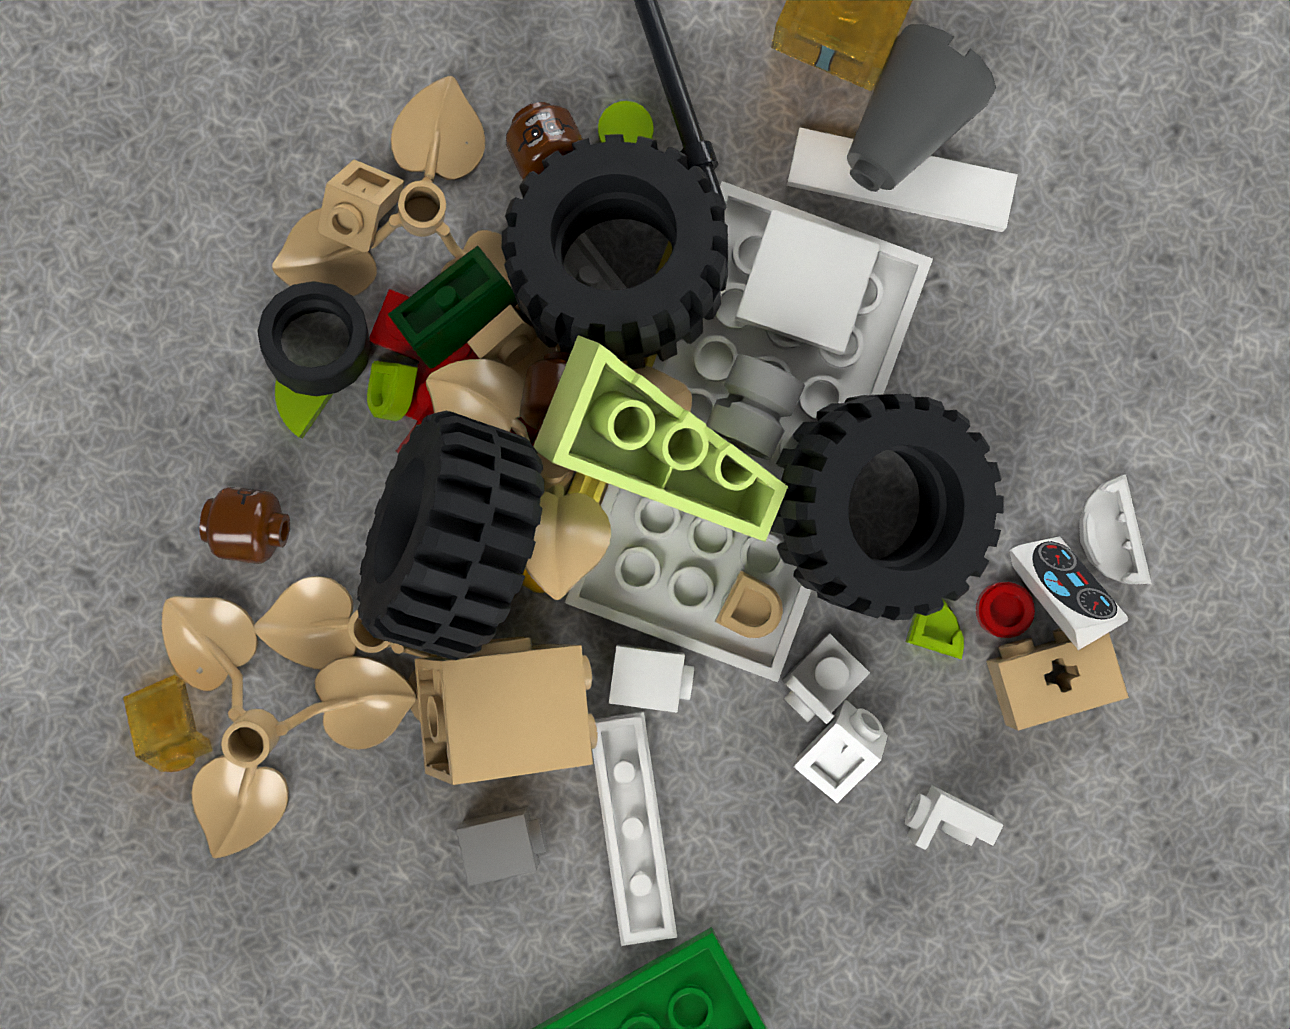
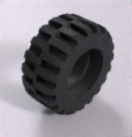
M623 134L605 135L606 142L590 145L589 138L572 143L573 151L564 156L559 151H555L542 160L544 171L538 175L534 171L528 173L519 185L523 199L513 198L510 200L505 218L508 227L502 231L501 248L506 260L504 266L520 312L525 320L534 326L537 337L547 347L552 348L559 344L561 352L571 353L579 335L600 343L616 355L620 361H627L628 367L634 370L646 367L644 359L646 357L657 354L663 362L677 355L676 343L679 340L683 339L687 344H692L703 333V318L706 320L714 319L721 305V291L726 290L728 225L725 224V209L718 193L711 191L709 177L698 166H693L688 170L687 156L673 147H668L665 153L658 150L657 140L638 136L636 143L624 142ZM630 219L646 223L660 231L672 245V253L658 273L637 286L622 290H602L584 285L572 278L563 266L570 246L582 233L599 223L610 220Z
M911 394L854 396L846 398L844 403H831L817 411L816 418L818 422H803L793 433V438L798 442L796 448H783L776 462L777 466L784 468L781 481L788 486V489L771 527V532L783 534L784 542L778 544L776 549L783 563L797 567L794 570L793 577L804 588L816 591L818 598L832 605L877 619L881 616L890 620H910L915 613L927 616L942 610L944 606L942 598L957 601L970 587L966 582L968 577L975 576L980 578L989 564V560L984 558L988 546L997 547L1001 530L994 529L996 513H1004V496L996 495L995 483L1002 479L997 462H987L984 455L990 451V446L980 432H966L970 427V421L957 410H945L941 401L929 397H912ZM890 450L904 459L915 476L920 498L919 513L915 526L907 540L890 555L876 560L869 558L854 538L849 521V499L854 482L863 467L879 453Z
M447 410L427 415L422 419L420 425H416L410 433L409 441L407 444H403L397 455V462L394 468L390 470L385 482L386 487L381 499L379 498L374 512L375 518L372 528L368 532L365 543L367 546L360 567L361 583L357 591V600L360 602L357 609L358 616L362 620L361 624L374 638L457 660L481 651L482 645L489 643L496 635L497 625L505 621L511 610L510 603L515 593H519L525 578L523 573L528 558L531 559L536 543L534 541L535 531L541 521L543 508L540 506V498L544 494V479L540 473L543 470V464L538 456V452L530 441L523 436Z

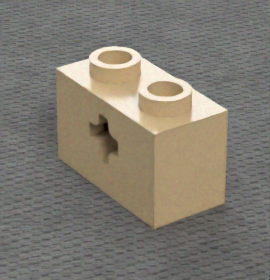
M1061 628L1052 631L1055 640L1034 646L1032 638H1027L998 647L1001 656L986 662L1006 726L1019 731L1129 698L1109 632L1080 650H1077ZM1052 663L1063 665L1065 673H1061L1056 677L1057 684L1047 682L1044 678V674L1053 671Z

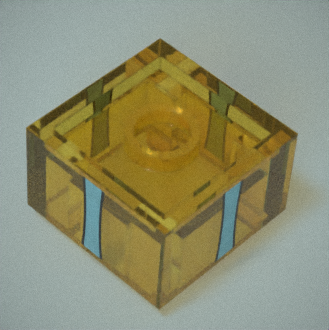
M786 0L775 26L771 48L872 92L913 0Z

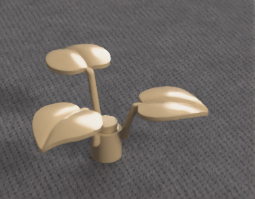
M447 76L433 82L417 93L406 104L394 123L391 134V149L396 163L406 171H425L422 180L408 184L401 191L398 200V213L391 215L389 221L376 232L374 245L371 249L377 247L395 229L401 226L410 234L419 237L437 233L448 251L455 257V259L449 261L443 267L441 273L478 245L511 287L504 266L506 260L501 248V234L488 230L477 231L470 236L462 250L452 237L450 228L444 223L446 200L440 188L433 184L435 174L446 180L463 178L478 166L485 149L484 129L479 117L465 98L457 80L453 76ZM321 208L307 213L292 228L282 250L272 264L274 273L289 286L316 281L336 285L352 296L363 292L374 281L377 274L376 263L369 252H361L321 235L317 230Z
M469 359L448 364L434 371L427 378L426 387L431 397L434 413L446 410L508 432L512 429L517 435L523 436L530 441L525 425L518 420L521 417L520 406L525 380L510 367L491 360ZM649 366L633 370L649 380L662 393L682 408L691 412L692 395L684 383ZM538 453L543 464V470L540 473L544 479V494L540 498V506L543 509L540 525L536 527L534 541L536 543L531 559L528 558L525 569L549 596L555 600H560L601 561L610 544L611 525L607 514L593 498L582 493L567 494L574 470L552 463Z
M311 576L293 583L253 626V631L274 651L295 663L313 669H323L327 664L338 658L352 657L355 655L357 648L364 652L375 653L391 646L397 654L404 652L421 658L437 656L374 638L361 624L362 620L358 616V610L353 613V600L346 588L335 580L324 576ZM415 669L408 682L414 688L417 699L410 710L420 721Z
M173 596L164 602L162 634L168 657L177 674L192 687L203 691H211L219 687L225 681L228 674L232 679V708L228 711V716L233 723L222 737L221 746L224 755L214 758L205 764L197 773L192 786L194 812L205 833L210 853L213 858H221L248 848L259 841L276 826L286 810L289 790L285 777L276 769L258 767L277 745L280 736L287 734L289 730L314 715L324 712L323 726L325 732L333 741L349 749H367L385 741L396 730L405 714L416 702V692L408 680L388 664L369 657L347 656L330 662L317 674L315 688L322 702L312 704L281 722H278L271 713L262 709L245 711L243 709V675L237 667L250 661L257 650L258 637L253 631V619L241 606L229 600L216 597ZM201 667L202 672L198 673L197 670Z

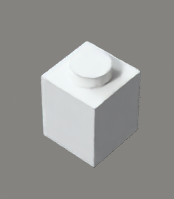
M617 643L609 704L677 713L679 699L690 700L694 666L684 665V652Z

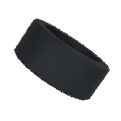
M316 281L294 284L276 294L262 311L257 330L262 355L277 381L295 393L316 397L338 393L353 384L367 367L371 342L364 311L352 295L336 285ZM315 312L330 313L341 318L349 333L348 346L341 357L327 365L312 368L296 365L288 359L283 351L281 339L284 330L292 321L304 314Z

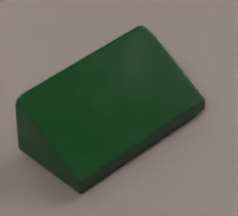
M477 245L389 312L388 316L413 350L432 369L464 346L510 304L515 307L517 301L506 279Z

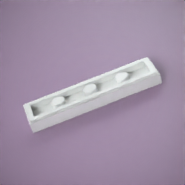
M799 128L786 186L1003 232L1007 228L1018 174L930 156L894 189H879L877 192H873L860 186L850 175L852 168L847 162V154L853 139Z
M644 711L594 718L597 726L598 741L596 748L592 749L621 946L677 938Z

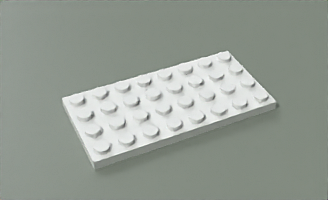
M722 181L720 188L727 205L725 224L728 225V278L726 290L721 291V305L714 319L706 320L703 318V333L692 344H687L683 339L679 340L676 343L677 355L663 362L657 355L652 368L675 378L687 386L692 395L691 413L705 424L717 399L727 398L729 395L724 387V383L737 355H746L782 369L802 381L805 387L792 415L781 417L779 421L785 431L772 459L765 460L742 451L781 481L784 468L777 466L776 462L783 448H796L798 442L793 438V433L803 422H818L816 418L817 411L831 403H844L846 398L854 396L884 394L933 258ZM772 209L880 244L843 355L735 320ZM609 484L601 507L607 514L611 525L610 544L598 565L569 590L565 603L778 682L811 593L810 589L804 588L793 577L794 570L797 567L783 563L776 549L778 544L784 542L783 534L771 532L770 529L764 542ZM740 571L770 585L775 589L782 601L783 613L780 623L773 632L764 637L747 638L715 622Z

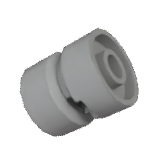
M737 355L724 383V387L729 395L727 398L717 399L706 422V426L739 450L765 460H771L785 431L779 421L781 417L792 415L805 385L793 375L769 363L746 355Z

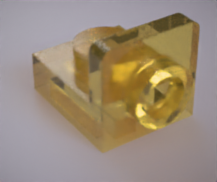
M175 674L123 697L135 756L161 772H177L189 768L195 763V758L212 751L210 740L196 729L185 681Z

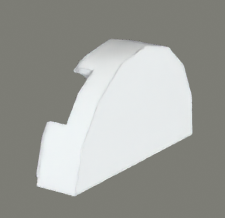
M1126 474L1120 475L1102 483L1086 500L1079 519L1080 543L1089 562L1104 576L1124 584H1152Z

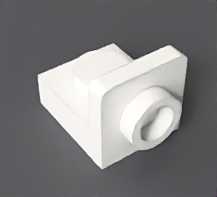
M827 633L781 680L791 690L784 699L807 722L817 715L825 724H828L834 717L832 712L870 672L830 633Z
M845 700L837 708L833 721L800 753L794 768L838 803L881 761L888 735L884 732L879 720L872 713L862 708L856 709Z
M931 785L927 796L918 794L915 797L905 818V825L911 827L907 836L914 845L924 850L927 849L941 820L945 821L941 828L943 832L970 846L973 845L976 837L994 846L1003 827V824L992 815Z

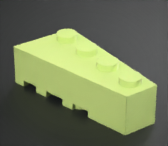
M579 335L577 336L533 446L539 454L557 465L764 542L788 489V486L733 444L720 437L707 427V424L662 393L658 387L633 371L600 343Z

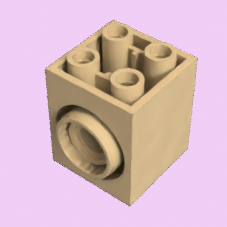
M530 637L491 639L489 643L482 645L481 651L465 658L453 660L441 656L415 659L425 774L451 785L593 765L592 749L597 746L598 733L592 714H588L586 690L591 688L592 671L587 656L582 655V645H531Z

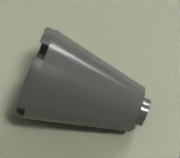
M910 24L894 39L847 154V162L852 168L850 175L863 188L873 192H877L879 189H894L982 111L994 94L996 85L992 72L981 57L971 48L965 56H962L959 52L948 46L954 36L946 31L925 24Z

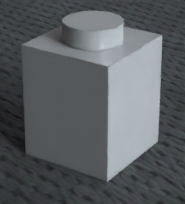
M528 806L464 820L456 829L468 887L536 872L540 863L539 854L547 852L542 821L540 818L531 820Z

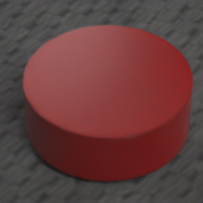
M997 582L989 585L981 592L976 603V616L981 627L989 634L1000 638H1013L1023 634L1032 624L1035 615L1034 602L1029 592L1022 586L1012 582Z

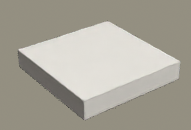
M772 209L735 320L843 355L880 244Z

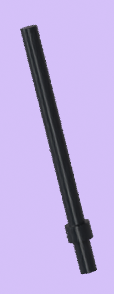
M634 0L683 146L680 152L687 156L688 170L693 166H698L709 177L711 191L719 194L726 210L727 205L714 170L718 166V161L712 143L704 140L658 1Z

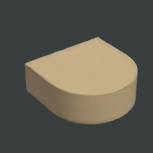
M740 571L715 622L744 637L761 638L773 632L780 623L783 613L782 601L778 593L770 585Z

